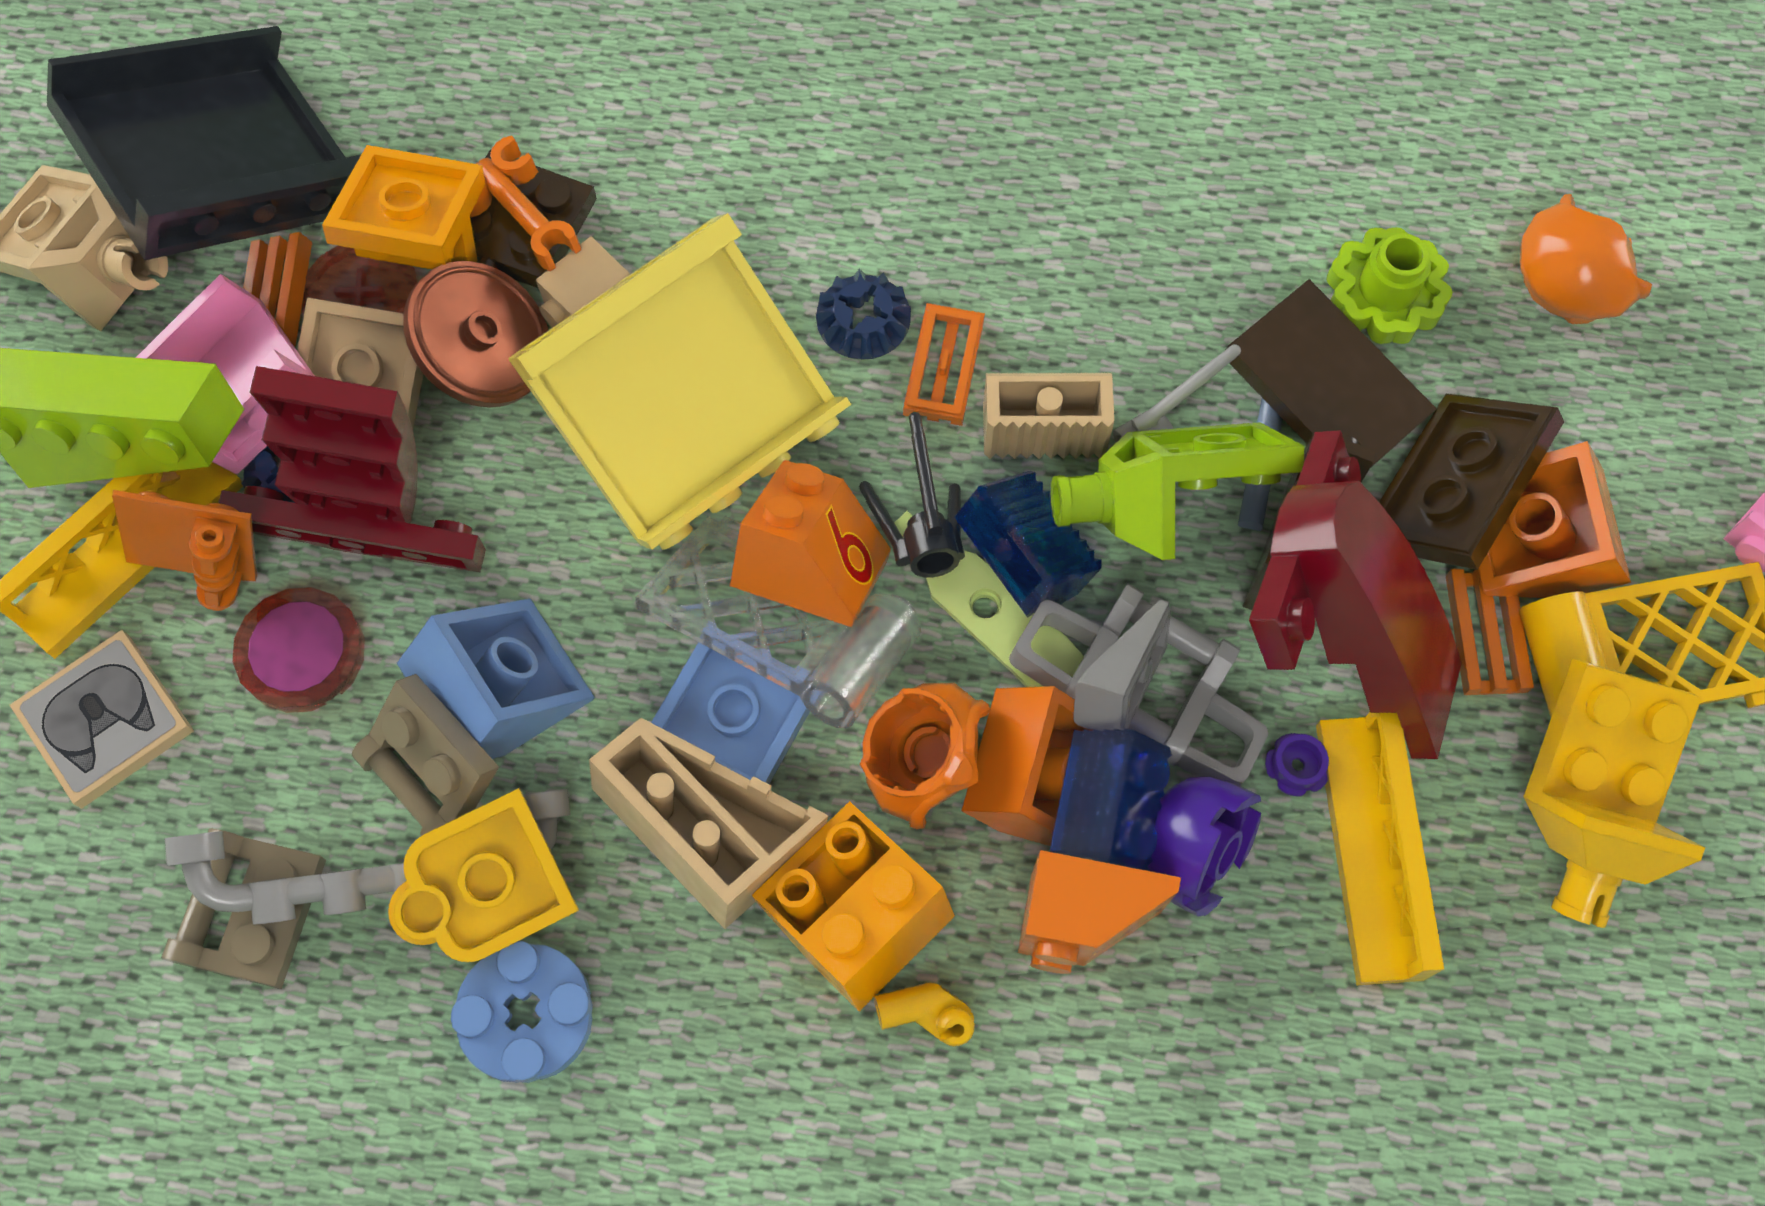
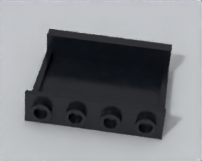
M278 26L48 59L47 107L145 261L324 222L361 155L344 156L279 62L278 54L282 31Z

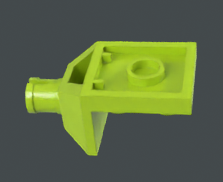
M1261 422L1127 432L1099 458V472L1084 476H1053L1051 482V507L1054 522L1058 527L1070 526V524L1097 522L1098 524H1103L1116 537L1161 560L1175 559V482H1178V487L1190 490L1215 488L1218 486L1219 478L1241 477V482L1253 485L1279 483L1281 481V474L1301 472L1304 465V446Z

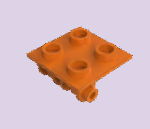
M113 490L112 498L126 562L194 573L199 603L203 607L214 611L224 610L235 602L241 581H256L257 569L251 513L239 512L231 506L220 503L199 505L171 500L165 495L151 491H143L136 494Z

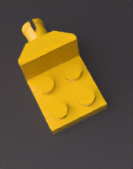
M1572 658L1523 796L1549 848L1568 859L1566 863L1567 870L1558 895L1554 897L1551 905L1552 909L1576 921L1588 925L1591 922L1596 927L1605 928L1610 917L1608 913L1617 888L1621 886L1623 879L1646 885L1701 861L1705 847L1656 822L1702 697L1684 690Z

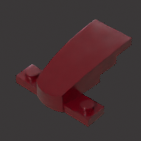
M262 366L255 367L249 392L268 414L261 440L281 459L275 486L295 503L283 501L284 495L280 492L259 486H246L244 494L222 490L219 499L220 504L231 506L239 512L251 513L253 534L309 543L337 551L481 572L486 549L479 536L472 534L473 529L470 526L450 520H435L434 527L411 524L417 494V452L411 422L398 391Z
M1341 430L1315 432L1298 482L1286 495L1280 507L1273 533L1271 558L1249 618L1267 670H1295L1304 641H1309L1313 637L1316 619L1328 663L1356 664L1370 713H1397L1411 759H1438L1462 665L1450 625L1434 587L1410 543L1379 501L1361 483L1358 460L1356 457H1349Z

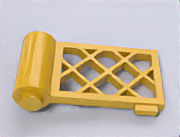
M1759 562L1590 593L1581 591L1569 592L1531 602L1519 609L1550 717H1552L1572 658L1621 673H1625L1630 663H1633L1658 680L1657 683L1702 697L1699 705L1743 696L1747 708L1765 705V677L1758 678L1736 664L1747 641L1765 653V579ZM1738 581L1742 583L1749 605L1743 619L1716 602L1724 585L1727 583ZM1708 587L1705 594L1697 590ZM1674 593L1697 608L1685 630L1658 613L1668 594ZM1650 598L1647 605L1641 602L1640 599ZM1617 604L1639 618L1627 641L1609 630L1602 606ZM1708 616L1735 633L1724 655L1697 638ZM1650 626L1677 643L1666 667L1638 649ZM1689 652L1716 669L1706 689L1701 690L1678 675ZM1728 677L1737 682L1725 685Z

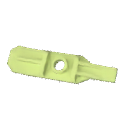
M908 511L894 522L902 536L907 528L908 520L912 517ZM964 551L965 557L960 560L958 566L951 572L943 576L926 578L933 601L986 648L991 655L1000 661L1025 687H1044L1016 669L1009 660L1012 650L1037 610L1029 601L976 553ZM980 598H989L996 603L997 612L990 618H981L974 613L973 604ZM1051 626L1040 627L1031 641V648L1036 654L1073 677L1084 657L1062 632Z

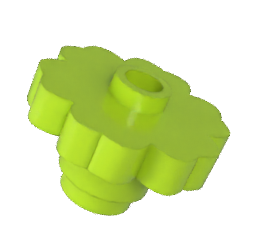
M1398 227L1386 230L1383 228H1370L1365 233L1362 242L1347 241L1342 244L1326 278L1328 284L1335 290L1330 300L1360 331L1367 329L1369 337L1377 344H1388L1391 342L1406 344L1412 340L1417 329L1431 330L1435 328L1453 293L1451 287L1443 281L1449 269L1448 261L1438 254L1435 245L1430 241L1421 240L1412 234H1408L1404 229Z

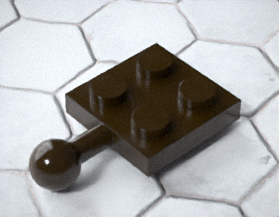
M491 149L489 150L485 158L491 159ZM536 166L538 170L536 176L529 182L516 186L549 222L553 220L567 222L574 228L577 235L597 200L594 186ZM492 195L491 205L488 209L478 216L470 217L477 262L494 267L514 280L538 288L536 279L547 270L541 267L535 257L530 243L531 236ZM557 244L549 250L555 264L565 257L570 248L569 246Z

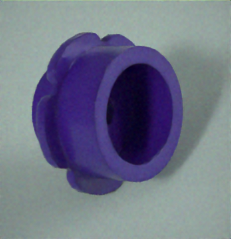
M1298 733L1285 734L1276 740L1275 749L1270 750L1266 755L1265 769L1268 776L1275 779L1278 789L1287 795L1300 797L1309 790L1317 792L1328 781V753L1324 745L1313 736ZM1300 760L1303 763V769L1300 771L1295 770L1292 767V761Z

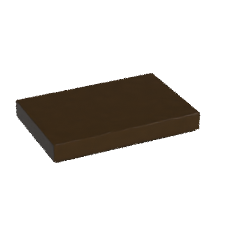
M1310 279L1227 346V348L1233 344L1240 346L1241 353L1229 364L1306 444L1314 429L1320 431L1341 430L1342 433L1358 440L1362 446L1377 451L1375 460L1370 468L1437 409Z
M1445 394L1379 501L1398 525L1418 558L1475 570L1479 569L1564 424L1559 408Z

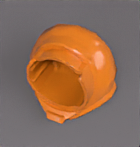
M1565 194L1561 198L1560 203L1537 213L1522 237L1520 270L1533 301L1550 313L1564 318L1568 323L1588 324L1596 319L1621 316L1636 301L1646 299L1650 295L1652 284L1637 277L1631 238L1627 237L1622 226L1611 218L1577 208L1571 194Z
M922 683L914 688H903L898 695L885 701L869 719L862 742L863 758L860 762V766L866 775V783L881 810L908 821L910 827L914 829H923L927 823L925 816L930 809L943 803L960 790L978 782L976 764L978 755V722L980 718L987 716L991 711L989 704L984 700L974 699L955 683Z

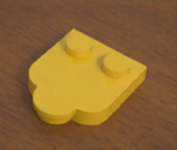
M519 787L416 839L407 850L404 858L403 869L406 881L392 895L388 915L393 930L403 940L415 945H430L437 942L440 949L450 958L461 962H475L579 911V907Z

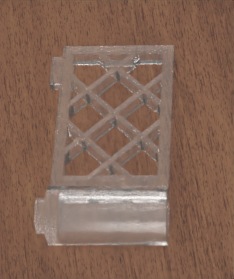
M726 515L720 522L707 516L635 597L636 609L800 696L805 707L825 724L843 729L853 726L921 633V623L912 604L898 595L876 593L867 598L852 628L828 619L809 622L806 612L794 608L798 624L764 629L759 610L785 607L787 605L745 591V596L710 601L706 583L731 579L734 561L701 566L699 555L712 540L732 551L735 556L740 523ZM696 584L700 603L675 606L662 599V596L670 588ZM749 612L754 631L730 635L716 627L714 618ZM802 640L804 642L807 655L795 669L771 657L769 650L771 645Z

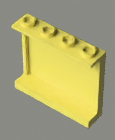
M728 213L710 219L508 358L629 532L641 546L649 549H654L659 545L662 550H665L682 541L693 530L690 525L692 520L707 509L711 513H717L730 506L743 493L739 488L740 485L757 473L763 478L776 472L784 460L790 461L792 458L788 450L805 438L809 442H814L830 433L840 423L836 415L851 405L847 397H834L734 242L742 234Z

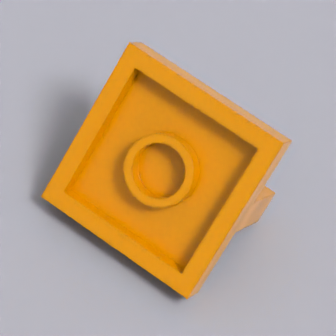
M366 145L322 224L327 244L354 248L356 256L427 269H434L442 264L446 265V263L455 261L477 262L470 214L485 186L483 165Z

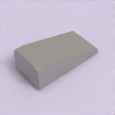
M1159 600L1079 678L1075 685L1074 722L1077 725L1118 739L1122 735L1125 736L1167 649L1171 615L1169 602Z

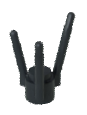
M912 412L909 415V422L924 511L913 515L908 520L907 528L902 536L871 484L863 481L860 483L859 489L892 545L896 565L906 566L910 564L911 571L915 575L923 578H933L951 572L958 566L960 560L965 557L961 541V488L956 483L949 486L947 519H944L943 514L938 512L922 418L918 412Z

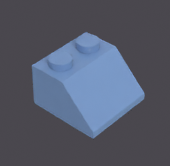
M531 599L432 615L397 662L405 677L414 674L419 676L492 759L505 756L595 698Z

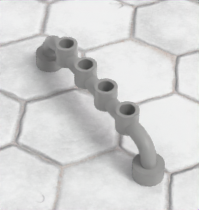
M568 789L523 794L550 850L553 849L556 843L557 817L570 815ZM223 831L164 838L167 866L182 864L187 888L201 904L221 912L252 911L253 925L296 919L295 905L323 901L324 915L365 910L366 895L389 892L394 894L397 888L406 881L403 869L404 863L228 885L220 882L214 876L211 868V860L225 858Z

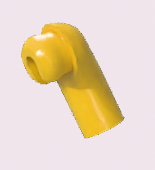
M928 982L874 996L875 1008L882 1030L916 1022L937 1039L952 1047L967 1043L973 1036L975 1024L971 1009L962 1000L939 984Z

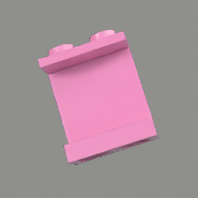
M222 274L203 290L135 357L215 363L244 407V411L212 462L237 475L267 446L261 439L268 414L249 392L255 367L262 366L315 376L264 303Z

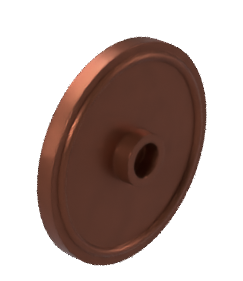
M455 261L446 263V265L442 264L429 271L414 286L407 298L403 314L404 335L410 354L426 378L445 394L469 405L491 408L515 403L531 392L508 358L546 333L548 328L534 299L509 275L494 267L478 262Z

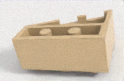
M643 718L638 719L589 759L592 790L724 929L756 902L752 894L809 841L828 820V815L811 806L805 809L772 792L771 785L754 776L749 780L715 762L714 755Z

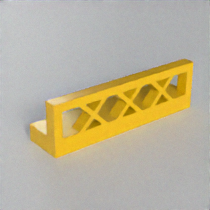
M214 462L209 467L113 478L0 579V612L23 629L47 654L56 659L155 568L126 562L112 498L113 490L136 494L143 491H151L165 495L171 500L207 505L219 503L222 490L238 492L243 487L241 479L235 473ZM86 538V541L77 550L69 553V550L81 539ZM38 582L37 586L17 604L12 602L31 584Z
M1369 712L1366 717L1320 720L1316 725L1318 740L1324 745L1329 757L1328 781L1325 784L1356 986L1424 981L1444 970V963L1404 732L1397 713Z

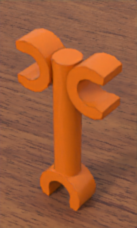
M512 135L504 137L493 146L490 154L491 159L483 158L476 163L483 165L485 186L470 217L472 218L485 212L491 205L493 195L531 236V247L541 267L552 271L556 266L549 250L557 244H565L577 254L581 251L580 242L574 228L569 223L559 220L549 222L516 186L532 180L538 173V170L529 153L521 156L520 149Z

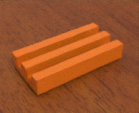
M301 232L290 233L288 241L280 235L270 237L269 245L261 239L251 241L243 289L264 303L294 347L296 346L312 241Z
M926 303L903 407L904 416H909L912 412H918L921 416H926L927 420L939 422V419L951 421V424L963 426L985 313ZM936 320L947 322L931 400L919 399L935 323ZM959 324L968 325L970 328L954 404L943 403Z
M1451 569L1446 575V583L1456 646L1462 661L1460 673L1464 695L1528 693L1534 688L1524 626L1519 612L1521 608L1519 595L1499 596L1513 680H1507L1494 597L1486 596L1483 592L1479 569L1474 570L1472 573H1464V569ZM1467 587H1475L1489 680L1481 681Z

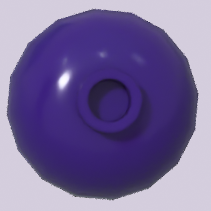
M1190 777L1168 789L1161 799L1153 796L1146 802L1136 824V831L1143 835L1140 843L1142 867L1146 871L1181 877L1179 892L1170 902L1198 917L1206 916L1218 906L1223 897L1211 893L1210 890L1216 880L1218 881L1226 875L1233 863L1240 869L1247 858L1261 820V812L1250 806L1261 802L1260 795L1237 784L1218 778Z

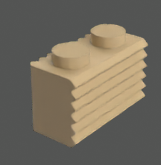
M986 373L983 401L984 454L989 459L995 454L1002 459L1007 454L1014 459L1020 454L1026 459L1032 454L1038 459L1044 454L1051 459L1056 454L1060 455L1063 459L1068 454H1071L1075 459L1083 454L1089 459L1093 454L1100 458L1107 452L1114 425L1112 373Z

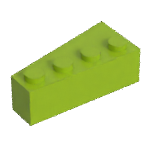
M0 348V454L28 488L209 467L244 411V407L215 363Z

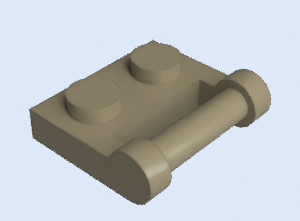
M417 674L395 682L370 733L361 739L352 750V757L363 770H373L423 827L420 832L421 836L474 810L499 769L494 760ZM396 750L422 779L430 792L436 795L443 803L442 807L439 806L393 751Z
M209 828L207 833L223 830ZM223 831L225 858L211 860V868L214 876L225 884L234 859L250 862L242 884L322 874L326 859L320 855L257 841ZM192 894L176 939L168 938L161 959L282 989L311 903L295 905L296 919L253 925L252 911L232 912L217 951L203 947L216 910L201 904Z

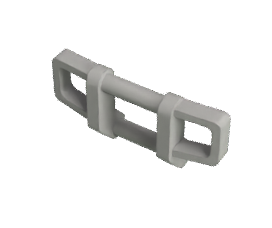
M1127 583L1104 623L1100 626L1054 601L1044 600L1040 603L1009 657L1010 663L1042 686H1055L1075 699V685L1082 674L1117 641L1128 621L1135 624L1153 605L1141 599L1144 592ZM1170 615L1168 644L1201 662L1205 667L1194 683L1172 726L1138 708L1127 731L1159 749L1157 756L1173 766L1176 765L1197 777L1218 778L1241 786L1248 778L1268 737V729L1263 723L1216 693L1241 648L1225 639L1217 643ZM1051 626L1089 646L1073 677L1032 650L1031 641L1040 627ZM1204 714L1243 740L1244 750L1235 767L1227 766L1189 746Z

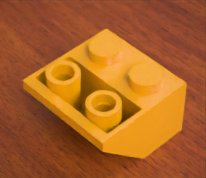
M850 801L752 894L754 900L806 959L859 1012L955 917L943 886Z

